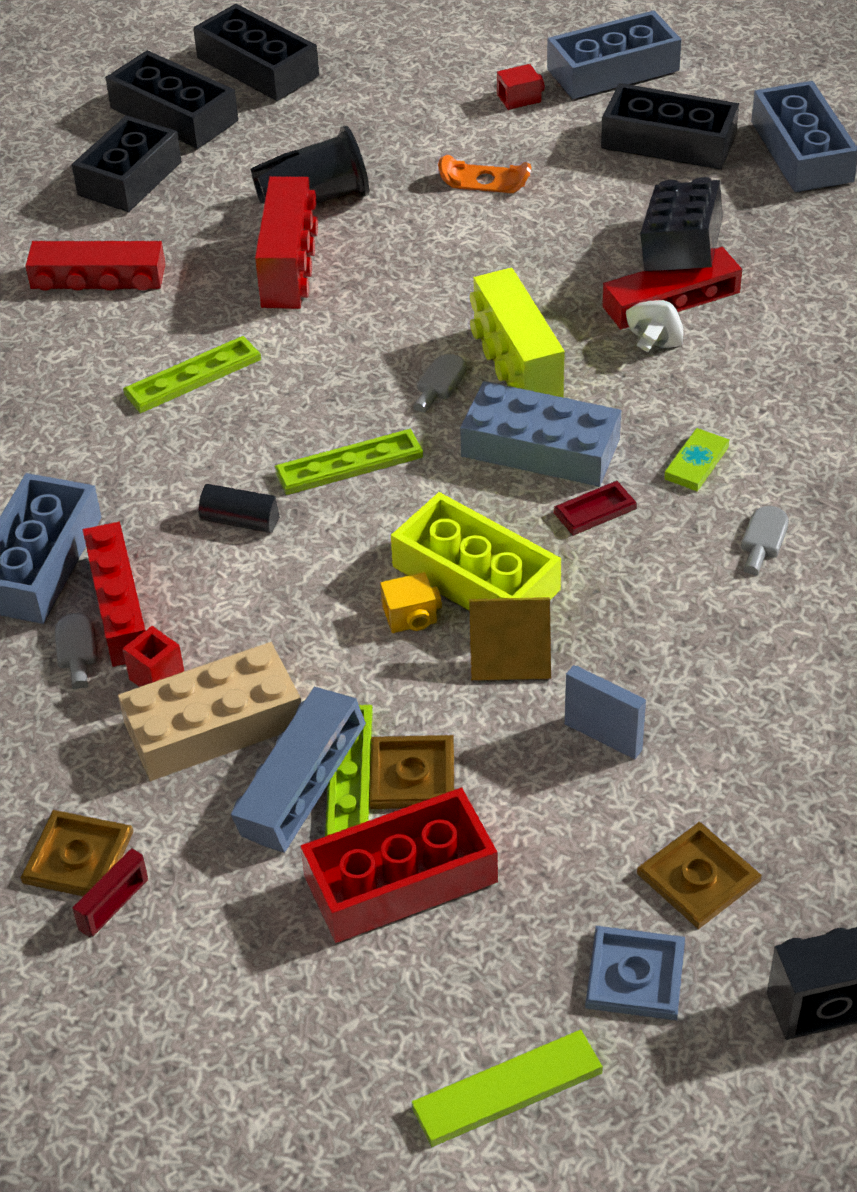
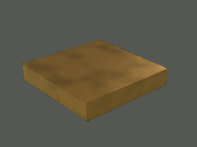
M550 597L469 599L471 680L551 679Z
M454 735L371 737L370 809H402L454 790Z
M53 810L20 877L22 884L84 896L123 857L133 834L132 826Z
M700 821L637 867V875L698 930L757 885L762 877L756 869Z

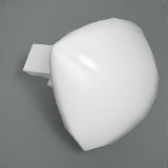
M664 300L646 301L626 310L628 325L631 331L640 338L636 346L646 352H649L652 345L660 348H672L683 344L684 329L677 310L670 302Z

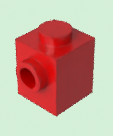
M531 64L497 71V96L507 110L541 102V92H544L545 89L544 80L541 74H537Z
M154 626L149 627L122 648L129 680L138 687L185 672L180 645Z

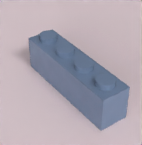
M313 687L305 701L299 704L296 715L285 732H282L277 738L276 745L266 761L258 767L253 781L243 796H240L235 802L230 815L241 837L283 853L286 852L366 724L356 698Z

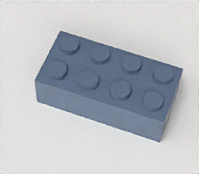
M653 10L547 38V70L571 99L616 88L619 83L631 84L679 71L682 39Z
M814 81L754 90L751 122L794 192L855 181L857 146Z
M483 381L460 427L461 457L600 487L620 440L622 410Z
M25 473L0 516V616L44 624L86 547L82 529L97 526L102 518L95 485Z

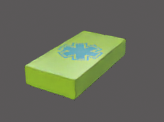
M696 428L665 470L664 479L698 492L729 448L730 439Z

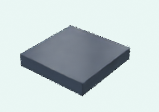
M573 665L566 673L564 724L636 759L643 749L646 700L579 666Z
M596 926L585 1009L677 1020L685 937Z

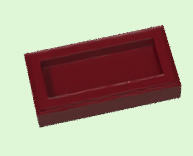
M616 480L554 506V514L574 536L636 510L637 502Z
M131 848L72 907L80 932L89 938L93 937L148 881L144 857L141 853Z

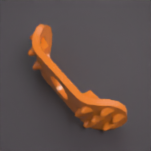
M445 155L439 159L438 169L443 181L452 188L515 193L522 187H525V183L528 177H530L531 164L523 162L519 166L510 165V168L465 164V161H457L450 155ZM482 174H490L494 177V180L489 184H481L476 179Z

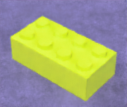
M513 268L473 277L474 292H470V303L474 311V319L470 320V327L473 337L475 339L481 338L486 359H493L495 362V371L499 381H506L507 386L564 398L565 351Z
M440 492L391 534L393 567L408 576L425 572L431 587L437 586L441 595L469 610V599L550 597L551 600L561 590L560 557Z

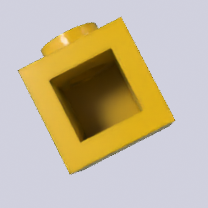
M425 572L380 582L382 608L392 633L409 629L420 631L427 628L430 624L437 623L436 610L442 608L441 597L438 587H431Z

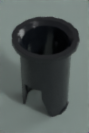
M347 125L340 127L337 137L284 153L250 168L253 184L261 204H265L269 177H309V189L315 190L316 204L352 192L361 193L363 197L368 196L370 192L368 176L360 149L352 131Z

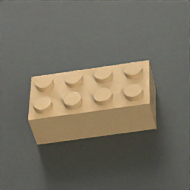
M272 642L118 694L124 724L150 781L280 735L289 726L301 703V697Z

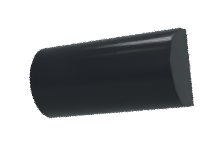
M205 484L199 500L198 513L202 521L273 533L280 518L276 496Z

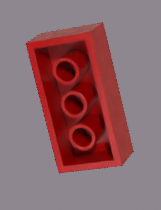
M269 177L255 255L261 308L301 309L302 298L309 297V279L305 277L312 276V258L309 256H315V238L312 236L318 235V218L313 217L312 210H315L316 194L315 190L309 189V177Z
M462 787L300 845L304 877L335 943L498 883V852Z

